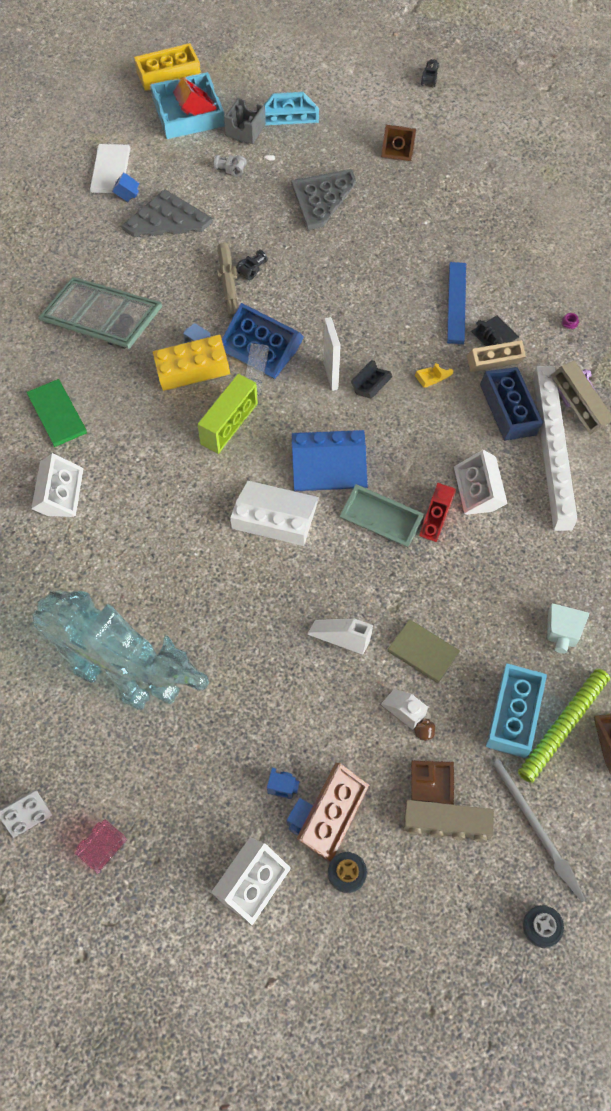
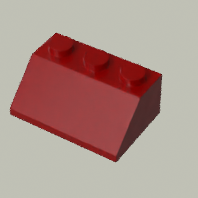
M182 76L173 91L175 99L182 107L181 110L194 116L215 111L217 107L209 95Z

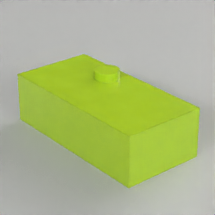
M237 374L197 424L200 444L217 454L221 452L257 406L256 382Z

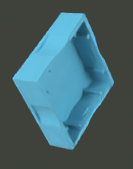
M208 72L185 77L205 91L217 107L215 111L195 116L182 111V107L175 99L173 91L181 79L150 84L152 99L167 139L225 127L224 110L214 92V85Z

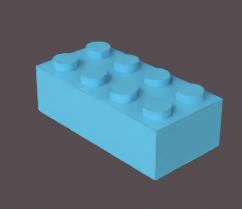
M506 663L486 743L487 748L527 759L533 745L547 674Z

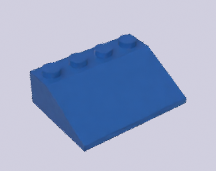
M241 303L222 338L226 354L275 379L297 352L304 336L299 331Z
M364 430L291 433L294 491L354 489L356 484L368 488Z

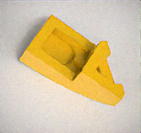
M435 363L433 368L429 367L416 371L415 377L422 387L425 388L448 378L454 371L450 368L449 370L439 367V364Z

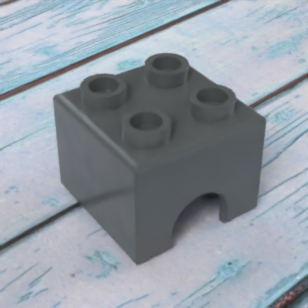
M237 98L224 117L226 136L248 144H254L266 125L265 106L257 104V110L251 111L246 107L245 100Z

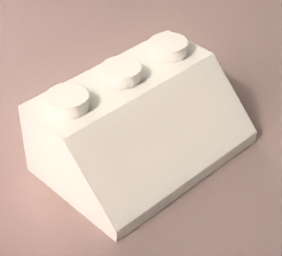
M481 450L454 466L464 514L493 512L507 504L497 460L494 455Z
M53 453L41 460L31 509L46 516H76L83 468Z
M250 837L211 893L225 906L253 925L291 868L265 843Z

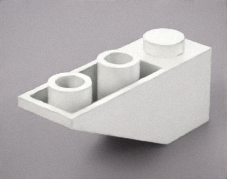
M357 619L315 620L308 631V635L363 655L370 642L373 625Z

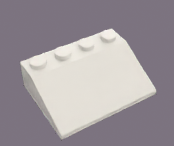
M247 481L231 514V527L235 530L304 546L319 497Z

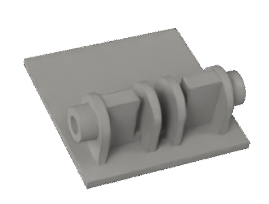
M36 789L0 809V820L13 838L52 816L44 798H41Z

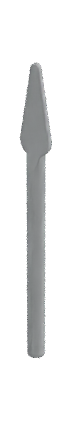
M495 761L493 763L494 768L554 861L555 871L576 896L584 902V895L569 862L561 858L501 761Z

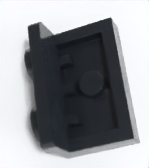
M371 360L351 380V384L356 395L372 399L393 376L391 371L377 368L376 362Z

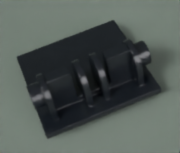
M498 315L486 322L478 320L476 323L477 327L471 330L485 346L509 343L519 338Z

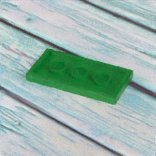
M60 379L26 392L54 447L87 434V430Z

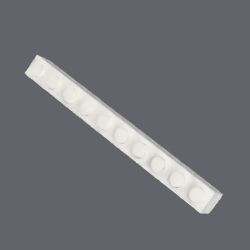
M537 366L533 383L537 410L543 421L540 434L554 531L573 530L577 521L576 506L558 386L550 376L555 372V366Z

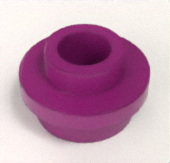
M567 313L562 318V325L567 329H574L579 324L578 316L574 313Z

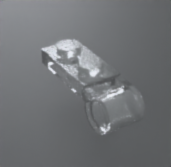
M251 343L245 377L256 382L257 395L260 396L269 346Z

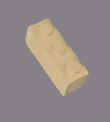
M522 340L475 348L467 355L470 372L519 364L526 357Z

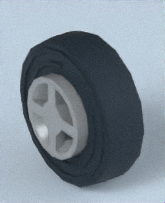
M537 905L531 908L524 916L523 931L526 938L533 945L540 948H550L562 939L564 922L554 908L546 905Z

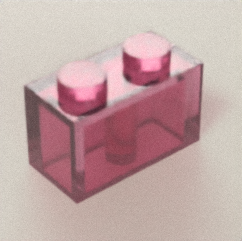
M106 819L98 822L93 827L92 834L87 840L84 839L78 844L77 851L74 853L97 875L127 841L124 834Z

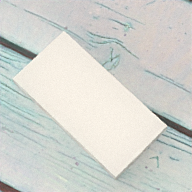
M99 144L90 186L92 193H113L112 189L116 180L123 172L126 173L130 152L129 145Z
M329 317L325 318L323 364L331 390L334 391L338 390L340 342L333 320Z

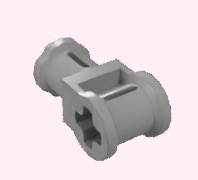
M216 155L214 159L215 169H226V173L235 177H240L243 174V168L247 164V160L241 155H229L228 158Z

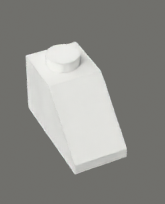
M393 689L381 703L384 708L412 730L426 716L428 706L414 695Z

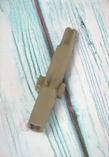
M220 243L217 246L220 269H217L218 281L222 280L228 317L232 318L237 311L234 279H237L236 267H232L229 245L227 243Z

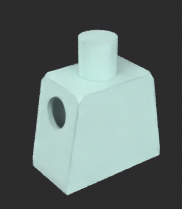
M552 603L548 611L547 639L556 642V652L567 653L568 646L575 647L589 617L588 612Z

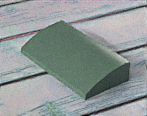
M356 484L340 514V518L408 548L424 519V513Z

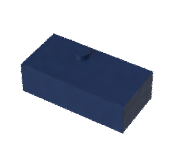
M511 367L485 371L480 387L503 440L537 436L543 421L519 368Z

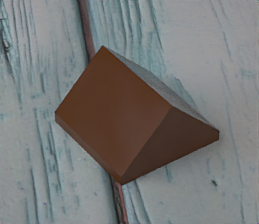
M386 124L381 157L412 161L416 128Z

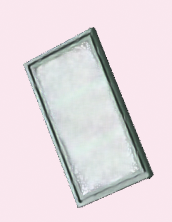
M72 277L42 312L39 320L119 346L131 348L162 308V304L155 300Z

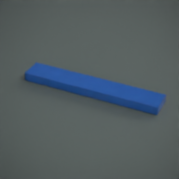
M450 262L447 343L464 344L466 263Z

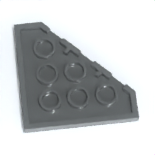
M352 169L291 180V185L307 230L324 227L356 185V178Z
M164 189L122 225V229L133 237H141L142 234L159 236L164 235L163 233L166 232L183 234L191 230L203 232L213 223L212 217Z

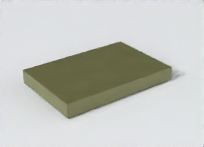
M411 619L408 620L388 648L389 653L436 683L440 682L460 653L459 649Z

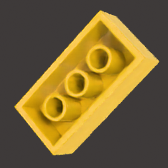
M190 43L134 57L136 72L145 91L151 90L150 84L178 80L182 76L185 78L201 74L199 60Z
M221 335L152 351L163 391L230 374Z

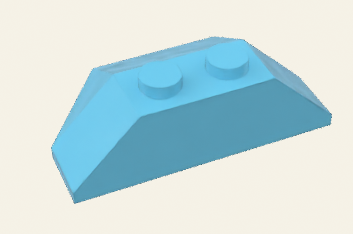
M304 92L273 93L263 105L265 106L266 125L319 123V108Z

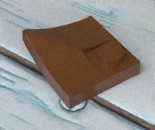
M411 760V800L454 805V762Z

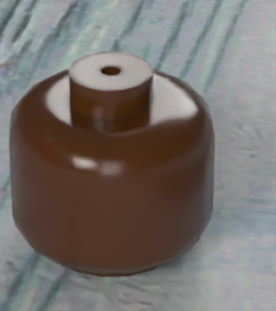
M422 718L415 726V736L424 741L434 738L435 724L430 719Z

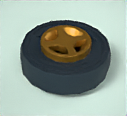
M343 852L333 857L328 867V878L335 889L339 892L352 893L359 890L365 883L367 867L360 856L352 852Z

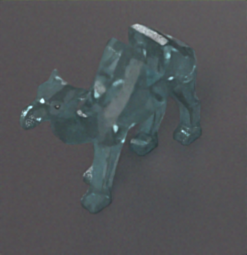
M51 591L45 598L38 600L36 603L37 609L32 614L35 628L74 667V674L93 683L97 675L101 673V668H104L108 676L120 689L122 701L137 710H142L145 707V703L150 699L149 692L139 687L136 683L137 681L147 683L152 695L168 704H172L175 701V697L179 695L180 688L177 684L187 685L197 691L204 690L209 685L207 674L194 667L189 661L187 653L176 648L167 635H165L163 646L157 654L155 648L135 631L111 605L107 604L102 611L95 608L90 594L85 591Z

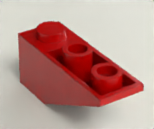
M437 483L419 534L420 537L437 542L455 496L456 488Z

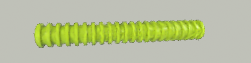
M599 668L594 669L593 673L583 684V687L579 689L576 696L572 698L569 705L562 711V715H559L558 719L554 722L555 724L544 735V739L540 740V743L532 751L533 753L521 765L522 768L518 769V774L523 780L533 783L535 778L538 777V773H541L542 768L549 762V758L553 757V753H556L557 748L561 746L564 739L571 733V729H574L575 724L579 722L582 715L585 714L589 706L595 701L596 696L600 694L603 687L610 681L607 672Z

